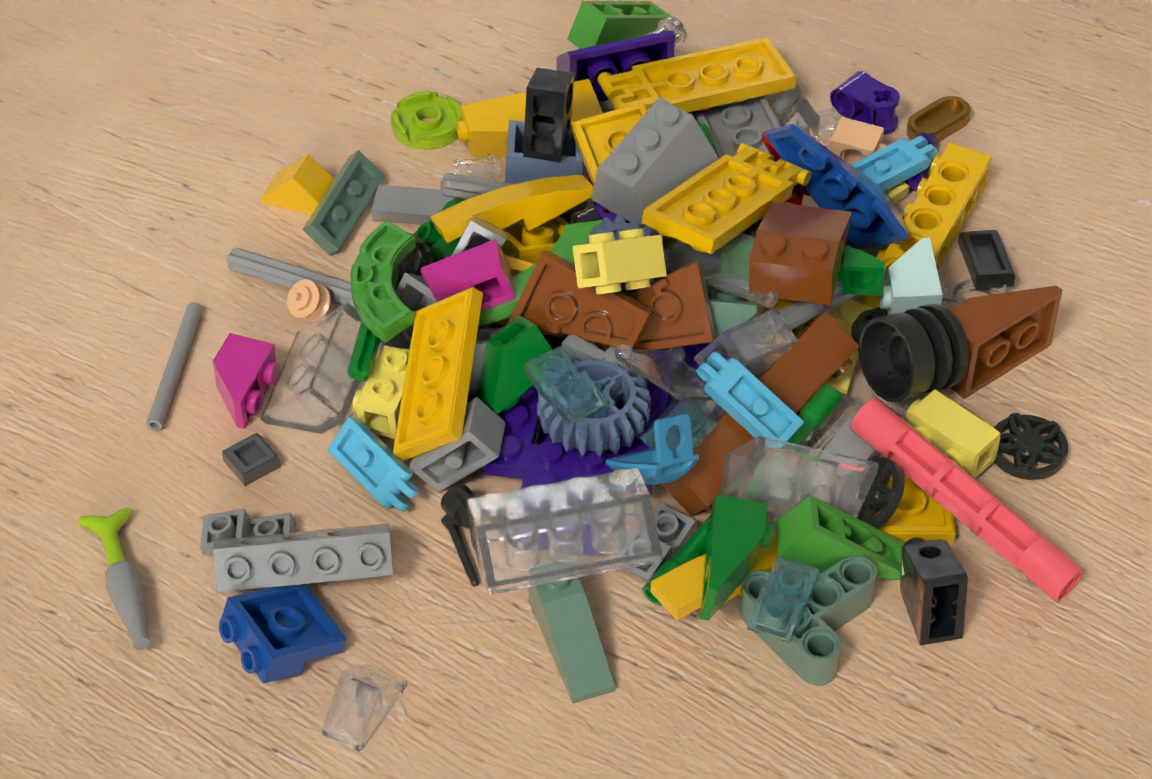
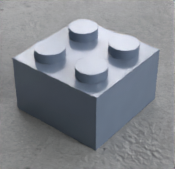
M509 120L505 182L518 184L541 178L582 174L583 159L572 131L570 143L561 162L523 157L525 121Z

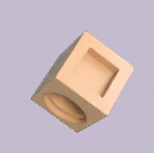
M841 117L830 139L829 150L851 165L888 146L882 143L884 128Z

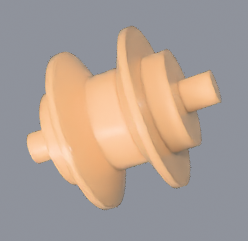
M308 279L295 283L290 289L287 298V306L290 313L308 322L321 320L327 314L331 304L329 290L324 285Z

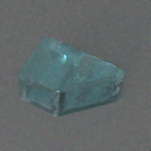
M689 387L684 389L657 418L660 419L677 414L689 415L693 450L717 425V417ZM654 422L640 436L650 449H656ZM675 425L668 430L666 435L667 446L672 451H676L681 440L680 431Z

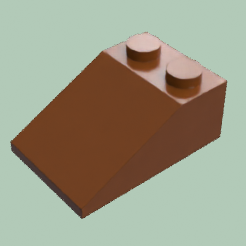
M772 202L757 229L749 258V294L831 306L852 219V212Z
M1049 286L971 297L955 307H948L947 309L952 312L961 324L966 336L969 352L968 366L962 380L950 388L961 398L966 399L1051 346L1063 290L1058 286Z

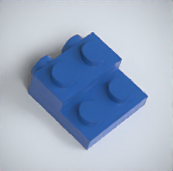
M306 584L271 587L228 597L219 621V632L225 643L234 642L241 652V663L244 670L248 674L256 673L263 684L301 674L306 661L343 652L347 638Z

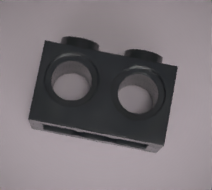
M536 68L526 87L523 157L561 162L570 143L574 73Z

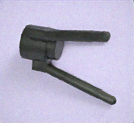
M461 484L450 488L443 495L441 507L446 515L441 519V523L450 533L471 585L477 586L479 580L458 527L472 528L484 518L509 539L511 528L487 509L468 486Z

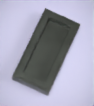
M997 230L959 233L958 245L975 289L1014 286L1015 274Z

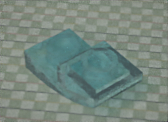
M562 346L525 362L523 371L545 401L569 424L607 407V401L587 371L584 370L579 373Z
M777 556L766 586L760 590L747 624V630L790 643L819 578V569Z

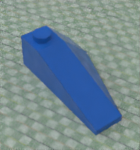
M795 124L771 129L766 132L764 136L783 160L812 172L809 183L803 187L819 208L852 212L846 240L850 247L860 250L907 239L909 234L901 213L892 203L889 195L878 184Z

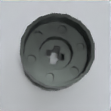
M927 304L918 308L908 309L903 313H892L873 318L864 326L859 338L858 353L861 369L866 381L876 395L887 402H901L918 397L924 392L953 387L962 380L967 370L969 352L965 333L960 322L952 312L940 304Z

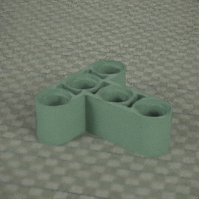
M859 555L849 556L795 591H791L771 572L754 571L749 573L742 583L740 617L802 680L815 686L826 685L835 679L838 671L841 642L834 631L871 606L877 577L876 566L866 557Z

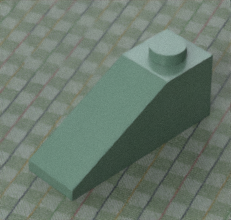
M570 558L529 569V604L572 703L614 692L615 684L584 588Z

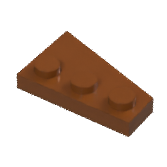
M545 250L541 253L508 323L519 315L536 324L538 328H542L545 332L555 334L560 332L583 337L584 340L632 350L637 346L654 310L620 291L596 294L595 286L578 288L575 265L551 251Z
M700 258L667 274L665 277L651 282V287L640 288L627 295L654 310L637 346L632 350L628 349L629 351L643 352L713 342L716 338ZM592 342L604 352L611 346Z

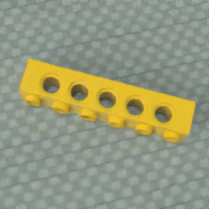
M949 142L943 154L934 157L929 171V178L921 179L917 188L915 202L909 201L903 212L902 217L909 236L905 241L888 244L887 250H880L876 257L885 262V270L887 272L893 263L922 238L931 239L937 271L940 269L987 185L992 156ZM858 295L863 298V304L872 307V310L880 307L879 296Z

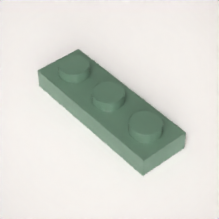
M359 150L351 154L302 230L328 255L337 252L385 175Z

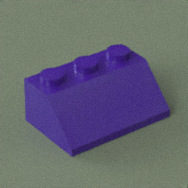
M673 30L568 51L556 57V70L574 73V82L589 79L598 101L609 100L597 81L598 76L603 72H608L611 75L632 71V66L674 57L675 33Z

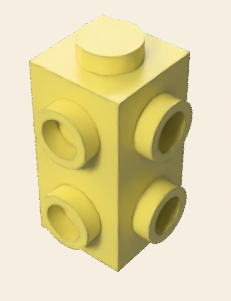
M643 228L618 232L619 240H615L614 232L588 235L589 244L572 246L578 288L595 286L596 294L621 291L620 283L625 282L626 290L651 287V278L667 276L662 236L644 237Z
M384 345L377 360L374 362L372 372L363 389H358L354 395L352 403L353 413L357 414V418L375 435L395 439L409 357L408 349Z
M935 389L923 400L917 399L909 407L905 416L907 422L974 479L996 460L1001 433L988 422L982 421L961 407L955 400L949 399Z

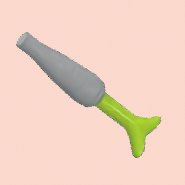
M122 508L109 517L97 515L81 516L77 523L102 539L109 568L105 572L106 587L121 620L130 634L133 646L138 650L145 649L150 645L151 641L146 626L145 602L141 579L136 566L126 561L118 536L122 526L130 519L132 510L130 508Z

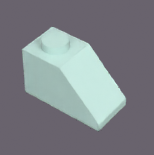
M930 238L920 239L888 268L883 297L879 296L881 309H887L888 315L903 313L908 309L918 308L927 304L941 305L943 294Z

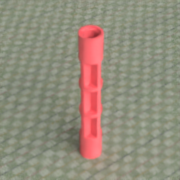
M874 397L870 399L856 413L850 424L851 431L876 452L897 463L903 473L922 488L926 494L966 525L970 531L979 536L1016 567L1019 572H1023L1027 579L1055 602L1061 601L1077 585L1084 574V568L1049 539L1041 535L1005 505L1002 500L994 496L879 398Z

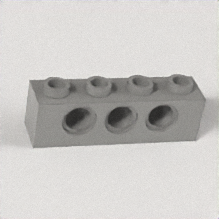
M388 523L215 540L213 546L217 593L393 575Z

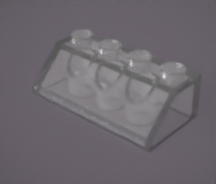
M638 468L620 469L601 475L585 478L577 477L569 481L542 486L534 485L526 489L499 494L492 493L483 497L467 499L471 542L489 595L662 562V551L650 494Z

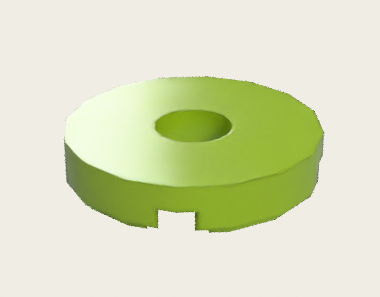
M432 91L417 92L402 98L397 103V108L394 111L392 110L391 126L393 134L401 143L411 148L423 150L438 149L453 143L458 138L456 122L461 121V105L453 97L446 95V98L438 97V92ZM424 118H433V119H435V120L429 121V122L421 121V119H424Z

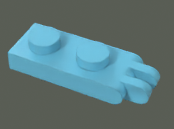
M918 136L910 141L907 138H901L851 164V166L878 184L883 191H886L926 170L930 166L931 160L937 155L938 149L932 144L928 145V141L923 136Z
M712 352L707 358V363H702L697 368L698 376L707 383L704 386L705 392L773 455L781 449L804 423L799 416L738 360L730 358L727 361L719 353Z
M348 417L327 450L381 505L386 508L394 506L396 509L406 512L410 502L401 492L410 498L416 497L419 489L410 481L414 473L398 457L394 456L393 452L360 419Z

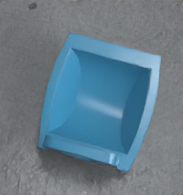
M677 414L657 419L654 422L656 449H648L606 459V464L617 474L630 478L631 482L670 483L681 478L699 459V454L693 453L689 415ZM674 425L681 434V440L676 451L669 449L666 442L667 432Z

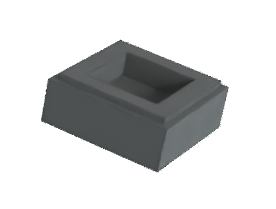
M258 433L222 451L223 461L244 486L281 467L277 454Z

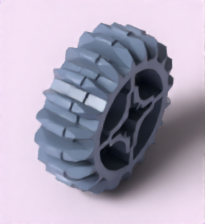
M588 356L582 362L572 357L569 366L557 364L555 373H547L544 384L540 385L538 392L537 415L541 421L543 432L550 434L553 444L563 442L566 452L573 448H578L582 457L587 451H595L600 458L603 450L609 449L614 454H617L620 445L631 448L634 438H641L644 426H647L650 419L651 397L649 390L646 389L647 386L644 378L637 377L633 367L622 369L618 361L609 363L605 361L604 357L601 360H592ZM570 401L571 405L565 408L563 405ZM620 403L624 405L621 410L616 408Z

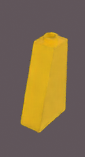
M590 80L575 81L571 122L602 114V109ZM526 92L461 105V121L456 122V129L460 143L467 144L471 157H506L509 120L525 121Z

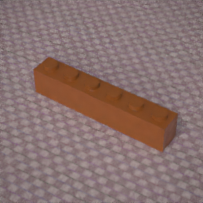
M824 311L809 321L765 366L756 378L799 416L800 409L825 385L824 383L831 376L834 379L838 378L852 365L853 362L849 357L859 345L827 311ZM723 410L692 442L693 453L699 454V459L695 465L681 478L670 483L660 484L690 516L703 509L710 513L715 495L727 496L723 490L731 482L737 485L751 470L752 466L749 463L756 455L761 458L767 452V449Z

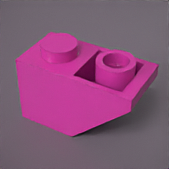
M496 239L421 268V273L437 302L471 287L483 293L481 311L516 298L511 267Z
M229 333L213 359L216 386L236 426L245 429L252 415H257L260 412L264 395L269 386L276 384L280 374V363L276 362L274 344Z

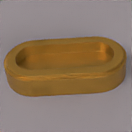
M945 96L934 101L909 117L906 130L907 137L912 140L921 132L926 134L932 133L937 139L935 143L937 144L968 124L971 110L970 105L964 99L957 96Z

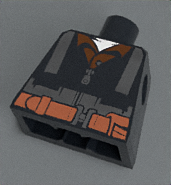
M916 537L906 541L902 547L900 590L920 645L963 638L968 576L948 542L943 539L925 541L923 538Z

